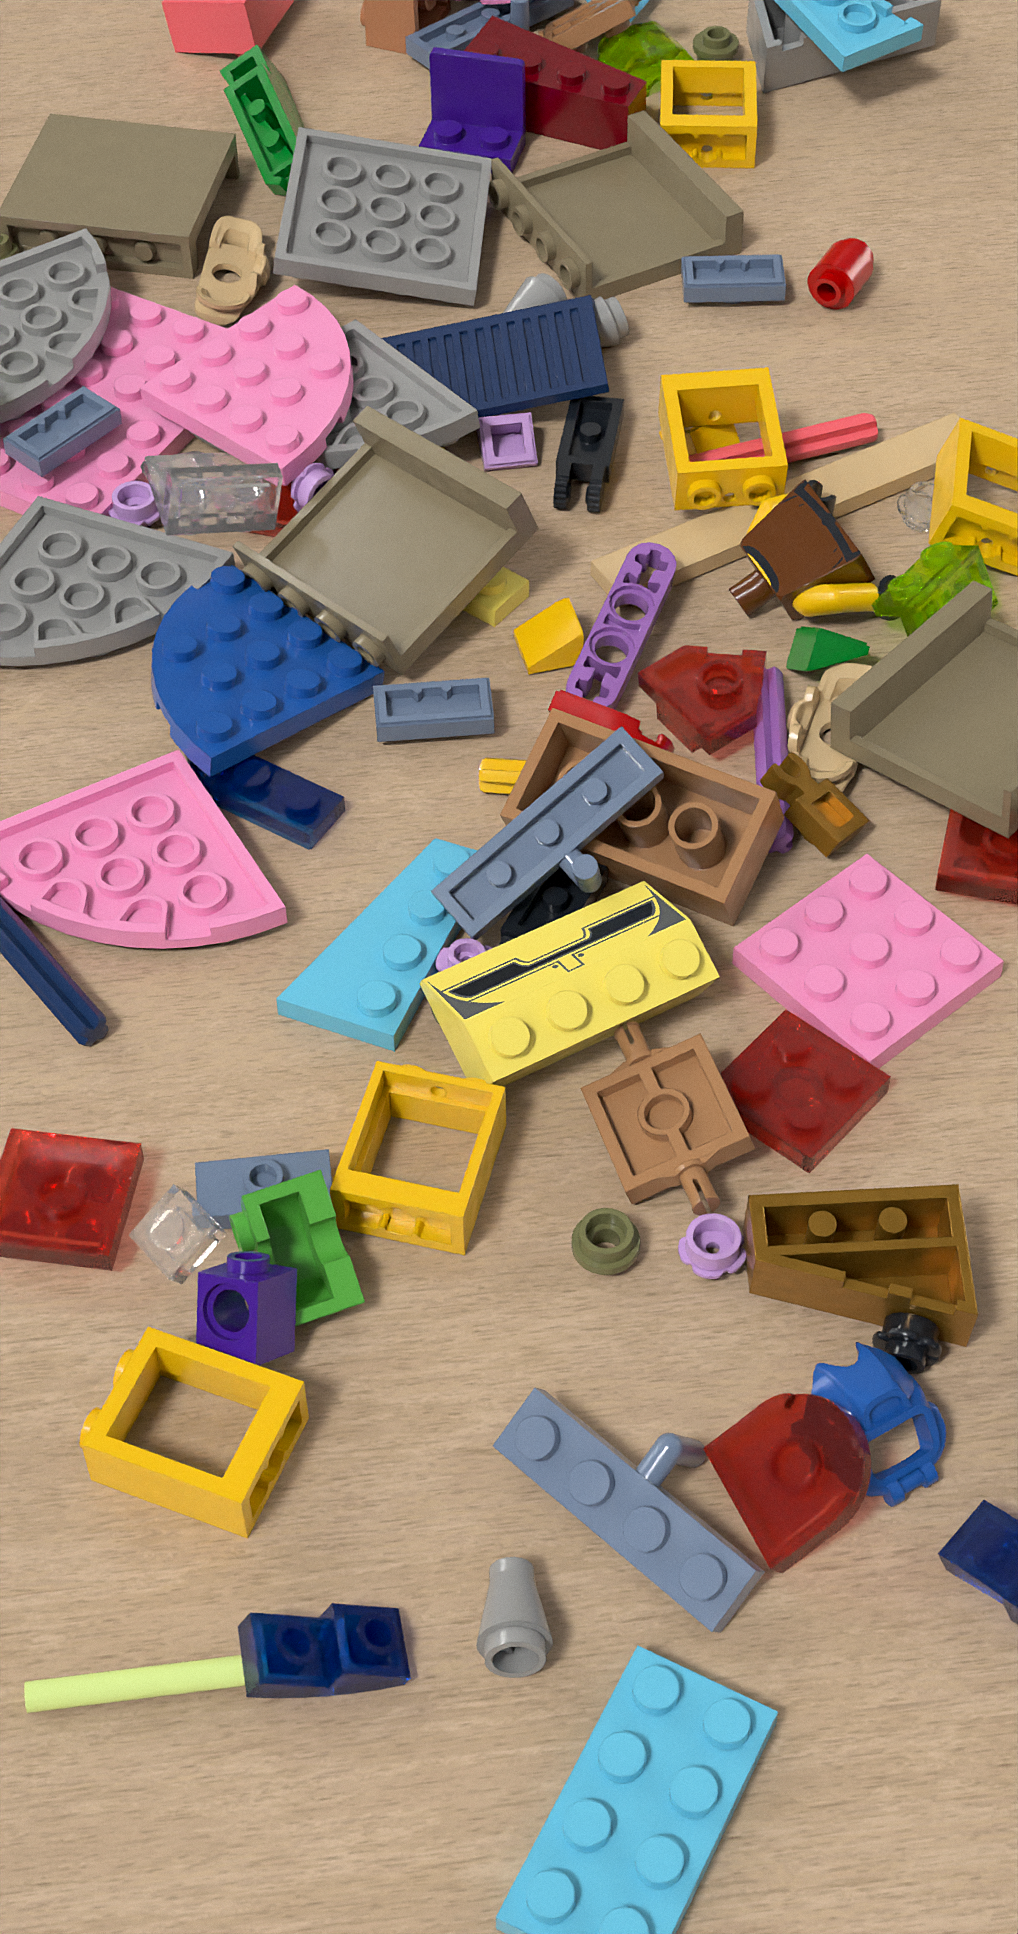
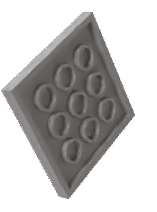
M299 127L275 252L273 274L474 306L491 173V158Z

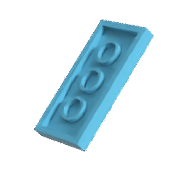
M637 1645L496 1916V1929L505 1934H676L776 1726L778 1711Z

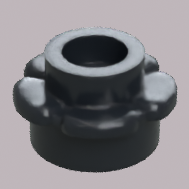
M892 1313L887 1315L883 1322L882 1331L876 1332L872 1337L873 1347L893 1355L900 1361L908 1374H919L924 1371L925 1367L938 1363L939 1356L942 1353V1348L938 1344L940 1334L938 1326L929 1319L916 1314Z

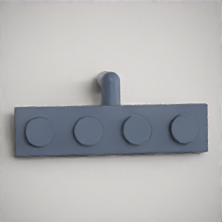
M510 0L511 3L490 5L477 2L406 36V54L430 69L429 55L434 47L464 51L492 15L529 31L530 26L550 19L555 14L573 6L574 0Z
M621 726L431 890V893L471 939L478 940L559 868H562L582 891L586 893L595 892L602 883L597 861L591 855L582 854L580 850L664 778L663 771Z
M534 1387L493 1444L496 1450L711 1632H722L765 1573L764 1570L661 1486L675 1465L697 1468L704 1462L706 1449L699 1440L674 1433L662 1434L639 1465L636 1466L546 1390Z

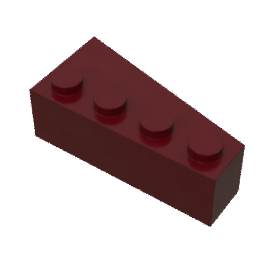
M493 15L464 50L467 52L522 59L525 62L526 132L603 150L627 142L628 115L646 111L647 81Z

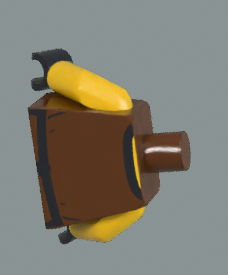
M803 480L790 493L770 497L761 502L746 536L739 545L755 570L728 589L747 616L774 597L792 620H799L803 617L874 611L877 616L885 620H896L902 616L909 598L907 596L894 597L901 586L899 578L895 575L885 576L880 581L878 588L875 584L871 583L875 580V577L866 560L833 516L837 497L832 494L828 497H821L823 485L819 481L810 480L807 482Z

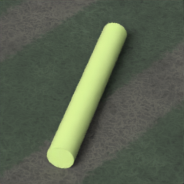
M256 1653L25 1681L24 1697L27 1713L257 1685L259 1684Z

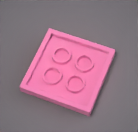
M868 854L858 859L733 948L732 960L734 966L867 1077L1000 978L1004 960Z

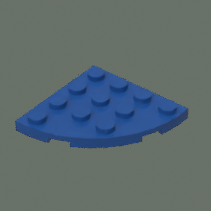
M231 565L215 568L211 572L210 582L203 587L196 589L191 585L175 600L164 615L156 632L152 648L151 690L156 710L161 709L168 721L170 736L175 744L196 766L211 777L373 695V686L383 685L385 671L380 667L371 665L360 653L344 642H337L322 631V628L307 616L303 618L299 616L295 608L286 607L280 597L269 590L263 591L252 578L246 579L241 570Z

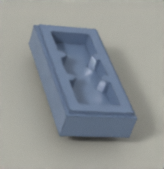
M780 254L681 257L684 303L725 302L735 304L742 301H785L786 282L783 259Z
M83 386L3 438L5 453L43 477L121 425L120 408Z
M489 677L373 686L377 742L495 734Z
M329 1149L195 1163L197 1213L200 1232L230 1229L229 1215L242 1211L240 1203L242 1195L320 1169L330 1195L332 1174Z

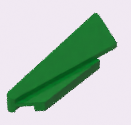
M257 44L219 71L229 84L223 90L265 184L275 195L286 196L298 128L305 127L285 78Z

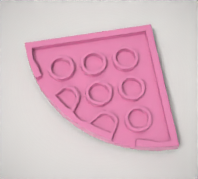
M294 285L280 292L277 297L253 313L241 318L238 323L223 333L203 343L197 350L173 366L164 369L158 376L139 388L145 406L286 486L304 471L305 467L312 464L322 455L327 448L326 437L333 430L336 423L344 422L352 400L354 380L350 350L338 321L314 296Z
M179 749L0 821V897L14 910L62 933L104 944L165 949L197 947L228 942L252 936L287 923L285 905Z

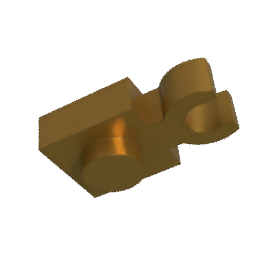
M793 752L789 753L780 765L776 763L771 765L759 780L764 788L777 792L778 799L786 801L790 805L783 815L800 831L804 839L814 845L825 857H828L857 836L870 821L828 778L818 784L811 777L810 769L804 760Z

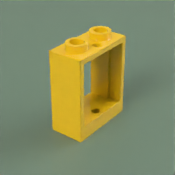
M661 60L660 126L701 168H755L757 139L756 61ZM702 93H712V95L705 97ZM673 105L743 106V115L673 114ZM705 145H709L712 147V149L710 151H704L702 147Z
M769 367L661 375L658 415L675 511L706 510L745 505L760 506L763 500L785 493L788 462ZM759 423L764 457L689 462L684 427ZM728 493H734L733 495L725 496Z
M960 417L937 455L928 544L1018 576V513L966 495L968 473L1018 491V439ZM988 466L996 470H989L986 467ZM989 538L992 542L984 543L981 539Z
M376 1061L330 1187V1196L336 1213L337 1227L343 1230L465 1256L506 1129L505 1087L488 1084L485 1080L474 1077L459 1078L429 1072L415 1065H395ZM391 1116L478 1134L459 1193L371 1174Z
M147 1327L135 1350L128 1349L121 1356L114 1373L113 1389L103 1407H95L87 1416L82 1427L79 1443L84 1453L91 1481L248 1538L309 1419L304 1381ZM161 1375L258 1410L223 1478L124 1442Z

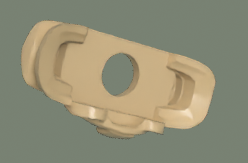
M222 216L216 221L210 236L200 281L196 288L195 313L202 320L215 325L233 323L256 296L261 286L266 285L271 274L270 262L265 255L266 244L262 243V231L255 222L232 216ZM218 270H230L237 273L241 279L237 282L225 283L217 280L213 273Z
M841 662L830 666L823 673L818 687L807 686L804 697L793 705L787 717L786 727L789 733L787 747L789 753L793 752L804 760L810 769L811 777L818 784L828 778L841 792L844 791L849 781L854 777L859 762L830 748V744L825 743L820 737L823 732L831 728V702L873 667L871 665Z

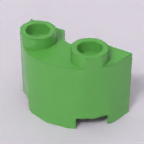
M321 1169L241 1196L242 1211L229 1215L231 1229L239 1251L265 1253L270 1256L269 1264L297 1268L295 1326L365 1303L351 1258L344 1248L338 1231L336 1213Z

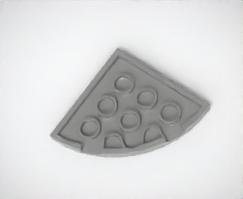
M87 228L0 260V424L20 418L26 411L44 402L63 388L91 359L103 339L111 312V287L104 255L97 241Z
M355 319L341 327L347 340L353 367L354 387L352 400L344 422L336 423L333 430L326 437L327 448L313 463H322L325 467L335 470L341 468L364 444V441L353 420L366 406L375 409L440 447L450 446L456 443L459 438L480 428L478 411L359 321ZM192 433L194 436H196L197 438H199L201 441L207 443L208 445H210V446H212V447H214V448H216V449H218V450H220V451H222V452H225V451H223L222 449L216 447L215 445H213V444L209 443L208 441L202 439L201 437L197 436L196 434Z
M38 496L0 543V665H45L87 657H99L106 655L110 651L156 634L164 615L175 600L191 585L199 589L210 582L211 572L215 568L235 566L234 553Z

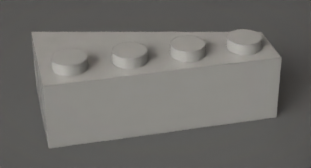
M749 0L746 34L753 59L756 61V70L763 93L841 72L774 0ZM886 0L893 5L892 13L904 21L912 17L924 25L922 39L862 65L935 45L942 0Z

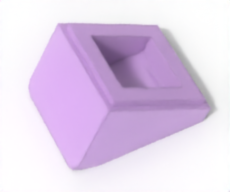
M531 412L479 418L480 428L477 429V437L484 471L538 465Z

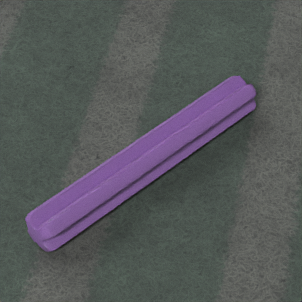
M760 666L752 672L751 696L756 785L762 786L759 780L774 763L780 765L788 755L783 673L775 666L769 669ZM779 799L784 814L790 805L786 801ZM785 816L768 854L775 851L784 854L793 847V824Z

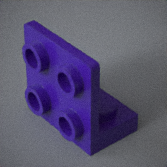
M434 47L429 55L432 120L418 147L491 159L498 157L513 173L526 145L525 62L522 59Z

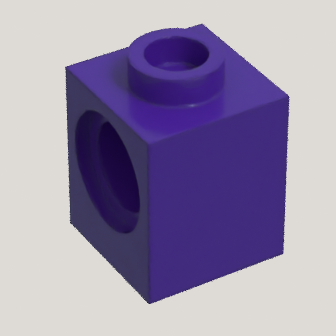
M241 1251L228 1254L226 1263L199 1271L196 1344L259 1366L294 1352L297 1268L269 1264L270 1256L265 1253Z

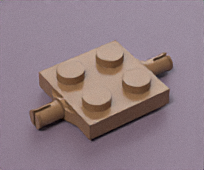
M591 0L546 24L545 30L539 31L538 35L582 54L590 47L588 41L603 33L606 38H611L630 27L629 19L636 16L635 6L639 5V2L642 0Z
M637 1022L626 1023L634 1040L633 1044H630L622 1025H620L614 1032V1038L618 1042L626 1061L610 1075L580 1089L631 1204H635L670 1187L682 1185L695 1215L708 1214L698 1194L700 1191L703 1192L711 1211H715L721 1204L720 1198L716 1195L707 1173L716 1166L755 1148L701 1033L671 1047L650 1050L641 1027Z

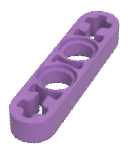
M648 542L640 543L629 551L570 673L566 692L585 698L593 685V679H596L602 683L599 697L596 696L593 702L616 710L672 589L677 563L675 556L668 548L661 544ZM648 567L655 568L656 570L652 573L647 588L639 585L641 572L644 573ZM624 604H632L641 608L645 616L639 620H625L616 613L615 609ZM602 646H614L621 649L626 658L616 663L605 662L597 656L595 651Z

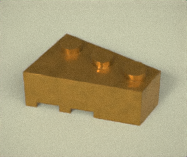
M959 1184L748 1195L743 1237L749 1293L883 1326L885 1317L892 1313L916 1314L929 1319L938 1326L940 1330L939 1341L963 1347L967 1346L978 1317Z

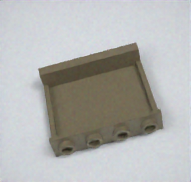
M645 110L628 115L627 142L526 175L515 177L498 157L491 159L492 181H489L488 195L493 207L496 210H501L512 223L516 233L519 236H524L536 250L539 259L543 263L547 262L559 276L562 285L567 290H571L577 297L591 295L595 300L601 296L605 300L681 274V257L728 256L741 253L744 211Z
M50 114L0 207V233L7 234L11 243L17 244L21 253L87 228L97 241L104 255L107 269L194 279L199 268L196 246L197 237L223 179H238L240 176L236 134Z
M366 406L353 420L364 441V444L260 553H257L240 541H237L232 547L245 565L241 571L246 579L252 578L263 591L269 590L277 594L286 607L295 608L298 611V615L302 618L306 614L314 618L315 622L322 628V631L335 641L340 642L343 638L350 641L355 650L371 665L378 667L383 662L403 675L539 528L521 492L375 409Z
M972 581L831 702L830 748L1009 838L1018 829V630L991 618L993 589Z

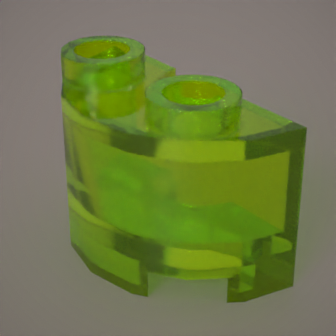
M656 21L635 23L611 38L604 37L597 49L598 61L647 81L646 97L649 96L651 88L661 81V60H694L686 49Z

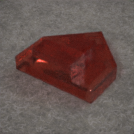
M684 645L639 671L638 684L656 703L657 719L691 753L702 748L708 755H711L757 727L767 667V651L742 649V655L708 653V647Z

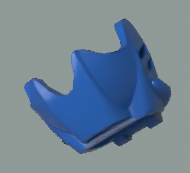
M856 1342L858 1361L855 1364L847 1367L826 1363L815 1365L806 1420H802L794 1425V1434L801 1448L817 1464L839 1475L843 1483L851 1490L870 1497L883 1496L884 1501L890 1507H894L905 1501V1494L917 1487L923 1486L927 1488L938 1482L939 1477L934 1465L940 1459L945 1447L946 1425L937 1405L927 1401L921 1386L908 1374L900 1361L883 1350ZM912 1418L920 1449L900 1463L874 1474L865 1450L866 1445L871 1440Z

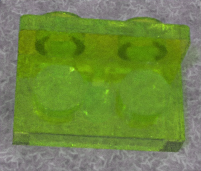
M947 541L928 546L921 552L920 558L904 574L890 581L888 589L872 603L875 615L900 617L908 637L972 581L993 589L979 546L953 545ZM994 589L992 592L991 611L999 604Z

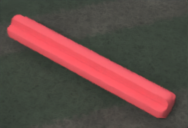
M861 413L783 432L782 437L787 462L791 463L875 442L878 438L877 421L873 414ZM758 438L688 456L689 462L764 457L765 454L762 439Z

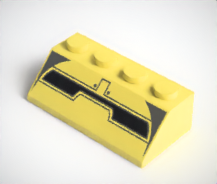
M642 881L421 980L419 984L465 1077L479 1078L485 1080L488 1084L506 1086L613 1036L615 1030L620 1025L626 1030L628 1029L627 1022L634 1021L639 1024L699 996L720 976L691 920L645 881Z

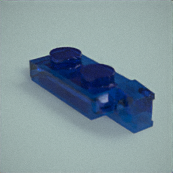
M252 755L211 777L186 756L188 764L207 792L212 795L218 807L308 850L316 845L345 812L344 796L256 755Z

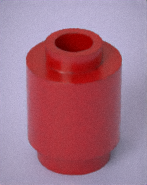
M846 238L833 243L809 273L807 283L812 297L820 305L829 309L838 310L847 307L873 273L874 256L870 247L857 238Z

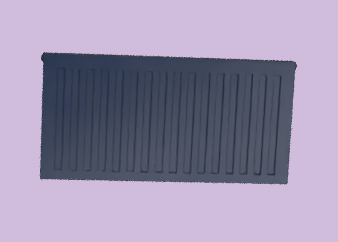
M591 295L381 338L478 411L479 418L610 392L593 308L595 301Z

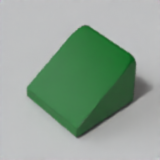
M801 626V628L796 629L786 668L805 672L868 655L870 646H867V642L829 630Z

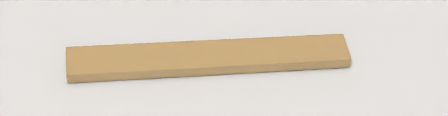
M951 413L787 480L784 494L790 493L803 480L807 482L817 480L823 485L821 497H828L831 494L837 497L833 516L838 518L935 477L937 455L960 417L956 413ZM759 506L721 507L591 561V577L608 595L629 551L640 543L648 542L661 544L668 548L675 556L677 564L672 586L746 556L739 545L746 536ZM648 567L644 573L641 572L639 585L647 588L649 579L656 569ZM629 604L621 605V606H619V608H622V607L627 606V605H629Z

